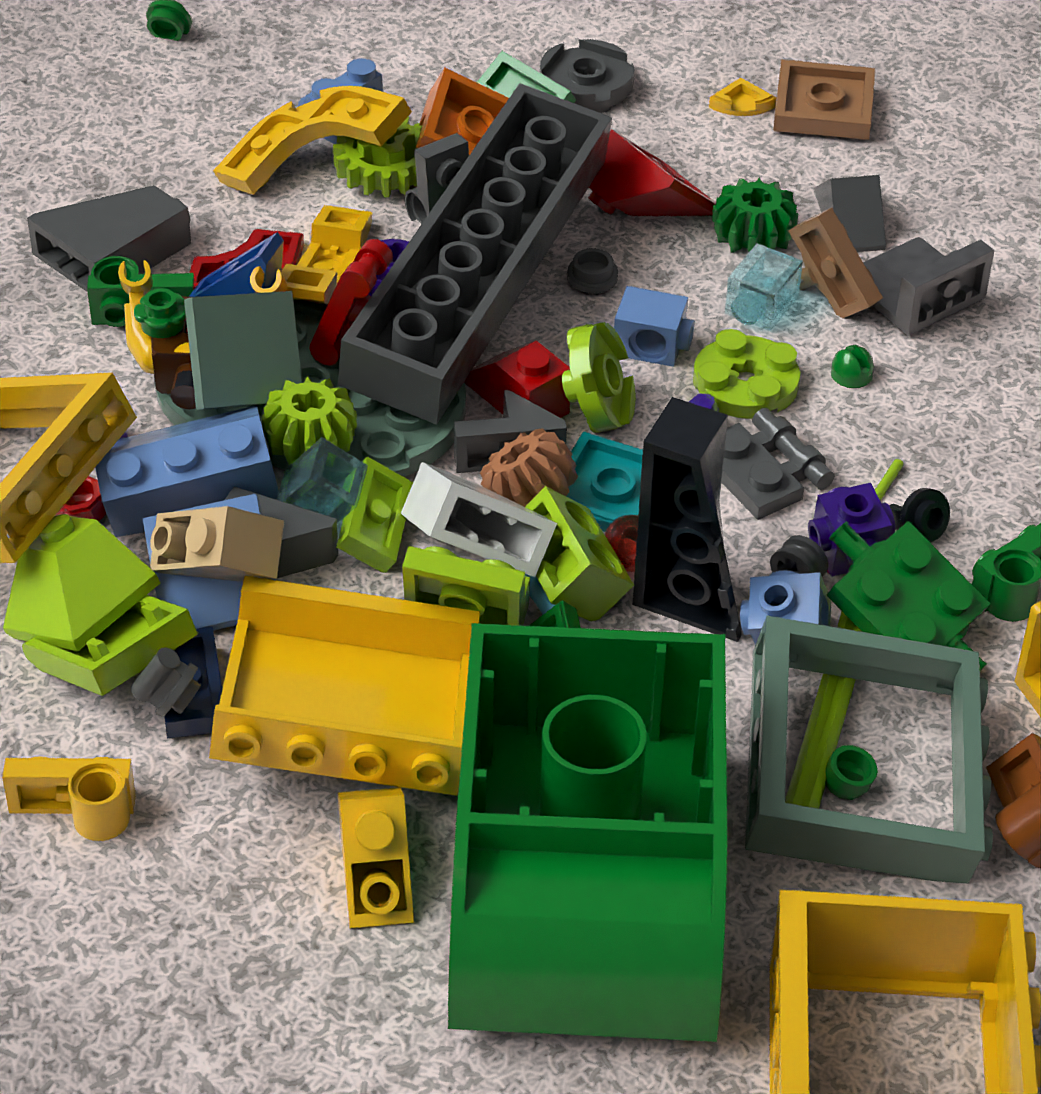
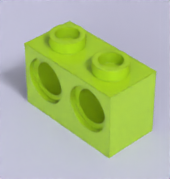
M545 486L525 506V508L557 523L536 577L552 604L556 605L564 600L577 609L578 616L590 622L599 620L634 586V583L590 509Z

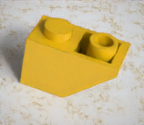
M400 787L337 792L349 927L360 928L414 923L404 793Z

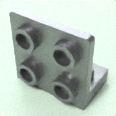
M921 237L905 242L863 262L872 274L874 283L883 297L872 306L909 336L985 299L995 250L980 239L944 256Z

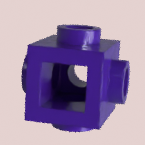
M871 482L853 487H838L830 490L828 493L817 496L814 518L808 522V535L826 554L829 564L828 572L831 577L847 574L850 566L853 564V561L829 539L844 522L847 521L869 546L887 540L895 533V520L892 510L886 502H880Z

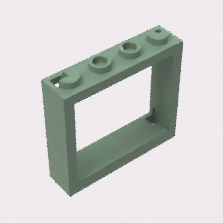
M766 616L753 650L745 850L929 881L968 884L980 861H988L993 843L992 828L984 826V812L989 804L991 794V778L988 775H983L982 762L987 755L990 731L988 726L981 725V713L984 710L988 694L987 678L980 677L979 652ZM789 668L951 695L953 831L785 803Z

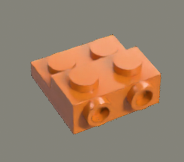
M444 67L429 91L419 123L422 129L416 147L420 148L458 133L468 141L470 155L509 98Z

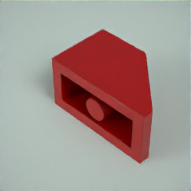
M537 340L502 352L474 367L464 382L502 415L504 390L516 393L559 418L570 413V402L565 395L562 384L563 372L570 370V367Z

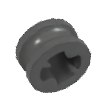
M802 535L791 536L770 559L772 573L782 570L793 571L798 574L820 572L823 577L829 567L828 558L823 549L816 542Z

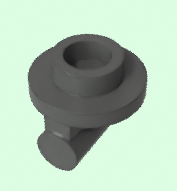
M161 648L131 686V692L139 701L150 702L157 707L155 713L162 718L170 709L181 714L201 686L200 683L193 679L198 667L191 662L188 665L180 661L178 654L172 649Z

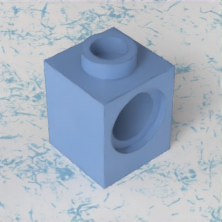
M631 286L626 287L614 319V329L620 336L630 359L674 367L679 351L690 350L695 320L687 319L688 297Z

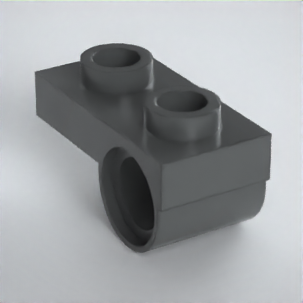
M458 133L414 150L417 187L408 190L405 194L406 210L412 221L418 220L421 224L469 157L468 141Z

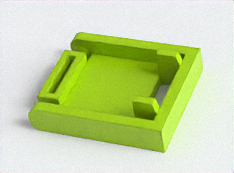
M146 595L99 635L86 642L87 645L79 651L59 648L36 638H31L23 643L22 649L25 657L40 671L104 696L144 670L161 648L175 650L198 635L188 609Z

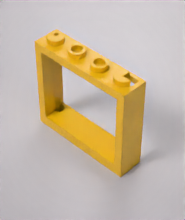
M113 373L0 378V429L49 427L0 483V563L17 562L137 418Z

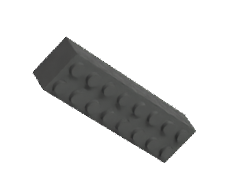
M519 83L341 339L338 385L437 425L604 165L612 117Z

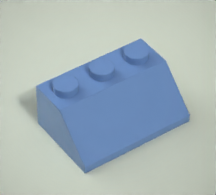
M257 405L119 439L95 467L102 503L115 537L145 532L143 518L155 516L157 513L174 512L224 501L233 487L272 499L280 498Z

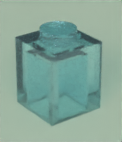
M756 244L728 277L725 314L735 317L743 324H753L772 331L799 297L803 261Z
M321 437L285 469L276 500L336 518L338 523L357 507L368 465Z

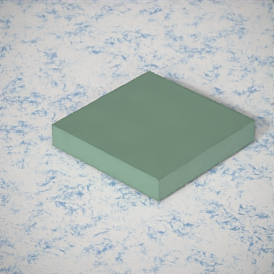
M292 291L204 296L184 299L196 410L267 404L269 392L283 390L285 380L296 384L302 383Z

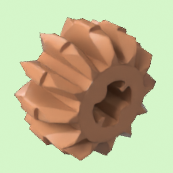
M543 428L535 429L529 435L520 433L517 439L510 443L505 442L504 447L499 452L490 455V462L480 472L482 477L481 485L525 507L545 486L567 496L569 493L568 487L574 484L578 477L575 470L577 465L571 457L573 454L565 442L559 440L555 432H546Z

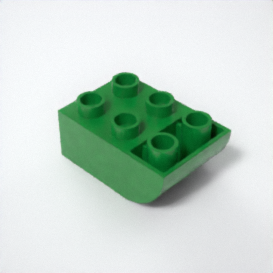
M472 623L454 846L449 948L448 1029L717 1042L723 977L727 886L725 635Z

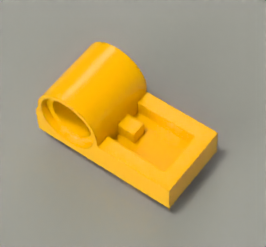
M42 756L5 758L2 779L9 813L72 814L76 831L84 838L93 841L110 840L120 835L127 828L130 814H134L136 799L131 759H112L108 757L48 758Z

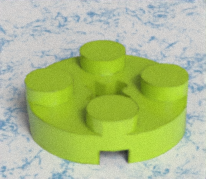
M606 322L570 328L567 332L570 370L564 371L562 375L563 390L568 401L571 403L579 402L580 408L587 419L588 426L593 433L610 431L629 424L635 412L636 392L633 376L623 378L619 361L629 357L620 336Z
M726 329L720 331L715 337V342L704 347L697 355L694 363L693 384L699 393L712 395L719 407V412L728 416L751 419L762 408H768L770 411L777 409V412L786 409L795 400L798 393L800 369L796 362L797 352L792 345L787 343H776L766 338L745 335L736 329ZM740 372L755 374L748 381L738 379Z

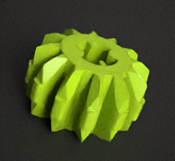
M307 375L304 383L296 384L285 380L283 390L269 392V399L262 415V428L264 433H266V440H268V445L271 447L272 455H284L289 465L299 460H305L312 468L316 460L323 459L334 463L338 452L350 451V444L353 441L355 429L357 428V412L354 410L353 403L348 396L347 388H334L330 378L320 383H315Z

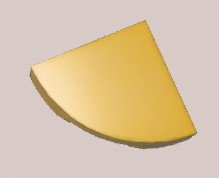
M741 77L709 97V108L728 115H758L776 107L775 96Z

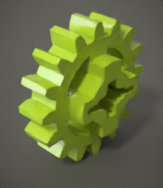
M408 116L398 127L396 133L382 147L347 136H337V144H333V159L338 179L347 178V187L350 189L360 185L364 186V195L368 196L375 189L382 190L384 197H390L391 191L397 189L405 195L409 190V186L414 185L417 187L414 150L418 149L416 145L422 126L419 123L413 126L410 125Z

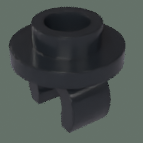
M920 488L908 496L903 506L897 504L889 505L894 516L896 530L909 521L930 543L943 535L950 520V506L947 498L940 491L931 488Z

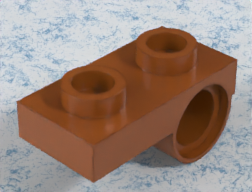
M1031 733L989 764L986 770L1003 805V809L995 815L999 831L1018 855L1026 859L1031 865L1041 868V737Z

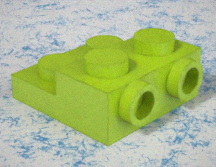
M408 546L402 565L404 600L480 611L479 624L523 626L529 606L530 577H526L524 571L515 570L513 566L500 560L488 559L479 562L457 557L455 553L442 547L430 546L421 549Z

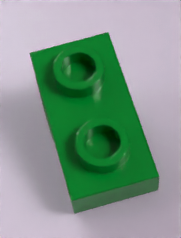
M111 256L101 259L93 266L91 275H88L87 284L92 325H108L112 327L125 325L124 304L129 303V294L122 289L118 274L119 266L125 261L127 279L129 281H140L145 275L139 274L138 265L130 258ZM194 273L152 274L153 285L150 291L165 288L181 296L189 297L195 289Z
M1041 523L1037 526L1030 525L1026 527L1017 538L997 550L991 549L986 551L976 561L972 570V585L991 603L985 612L988 611L1001 620L1011 622L1029 618L1032 605L1037 603L1041 585Z

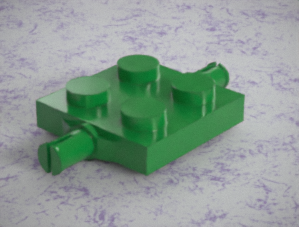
M847 521L829 537L853 561V564L850 566L848 573L831 588L826 596L862 632L973 651L962 639L965 637L970 624L991 603L909 521L887 540L874 543L871 546L858 535ZM979 657L981 671L987 663Z

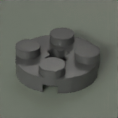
M581 39L579 40L578 48L564 50V43L550 48L543 55L540 62V73L570 90L576 99L575 104L599 113L611 110L613 105L625 100L633 89V63L630 65L627 62V53L622 48L609 42Z

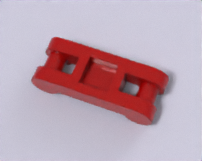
M378 239L367 240L358 251L354 261L348 265L340 276L309 347L311 355L319 363L333 365L339 360L341 339L371 298L369 293L377 282L376 275L383 274L392 262V251L383 241Z

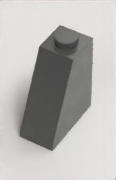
M155 185L34 213L27 218L32 254L86 292L88 275H91L93 266L101 259L111 256L130 258L138 265L139 274H143L145 272L144 260L147 261L151 269L191 244L189 224L191 218L188 207L181 200L173 198Z

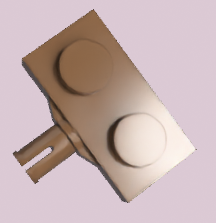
M832 207L788 230L801 252L805 266L800 270L792 272L790 275V284L803 280L792 287L794 290H805L816 285L828 299L836 315L841 318L869 308L883 298L874 283L872 274L865 267L849 239L845 227L837 218Z

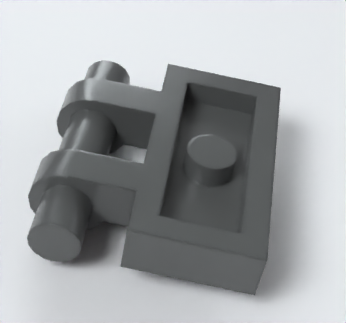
M768 408L760 409L753 416L752 423L760 430L758 433L751 435L740 423L727 427L721 483L757 520L803 500L804 487L799 483L800 481L808 478L819 490L827 488L833 482L835 475L825 465V457L813 445L805 446L796 437V428L785 417H776ZM779 449L789 461L780 464L770 453Z

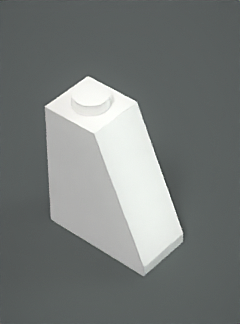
M424 462L420 465L401 511L405 518L428 536L486 559L504 561L513 566L515 570L524 571L525 574L533 577L536 576L557 525L556 522L489 489Z

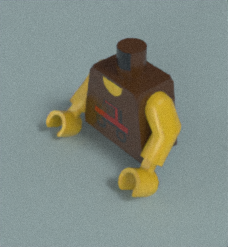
M144 260V277L140 281L132 282L127 279L125 261H123L119 266L118 274L122 289L129 294V303L124 304L126 344L144 372L154 374L157 391L162 394H171L172 402L180 408L195 409L186 319L183 329L172 337L154 338L145 334L141 328V323L134 317V308L137 304H140V299L152 288L153 278L150 265ZM257 266L252 271L250 284L255 293L287 291V283L279 269L276 273L275 284L268 289L261 288L264 283L262 268Z

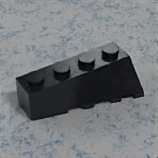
M672 397L643 441L632 605L713 634H723L725 638L738 642L742 636L724 549L720 510V491L728 415Z

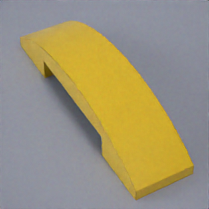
M328 205L322 207L312 223L311 243L297 265L286 264L281 271L287 283V291H292L294 300L328 305L340 276L348 265L354 261L358 251L367 240L372 224L373 212Z

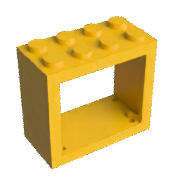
M780 889L769 962V1094H809L808 989L979 999L985 1094H1038V1088H1041V1045H1034L1033 1029H1038L1040 1024L1041 993L1039 988L1029 987L1028 973H1033L1036 962V936L1034 932L1024 931L1022 904Z

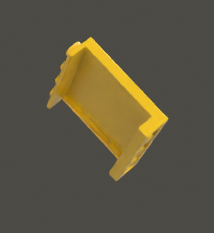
M244 576L238 621L219 705H215L209 759L457 796L460 779L472 623L479 624L480 611Z

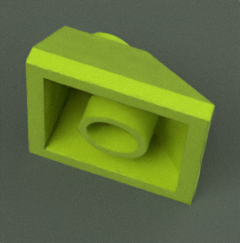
M68 514L56 515L17 560L3 629L6 634L14 639L28 641L31 638H36L59 648L79 651L87 645L86 642L99 635L161 583L157 574L97 520L73 517Z

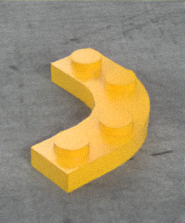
M338 86L319 90V99L297 108L291 101L262 119L238 142L213 172L218 180L226 186L254 195L259 188L269 181L270 176L298 148L316 139L332 135L347 136L382 147L396 133L398 127L412 111L403 97L367 87Z

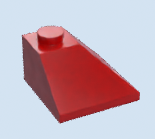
M610 130L605 163L589 187L592 192L587 198L610 215L613 214L616 208L629 216L713 215V206L716 205L714 200L662 159L616 131Z

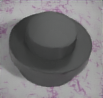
M587 248L577 252L573 257V261L567 268V280L573 288L581 292L602 293L616 285L618 281V268L614 263L613 257L608 252L598 248Z

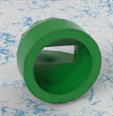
M855 344L847 346L835 354L831 366V377L836 383L847 388H861L872 381L874 372L873 357L866 348Z
M853 745L841 746L832 753L827 762L825 784L829 791L840 799L853 800L859 798L873 784L878 773L877 764L874 758L864 749Z

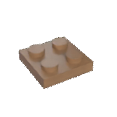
M781 59L773 131L869 140L875 68Z

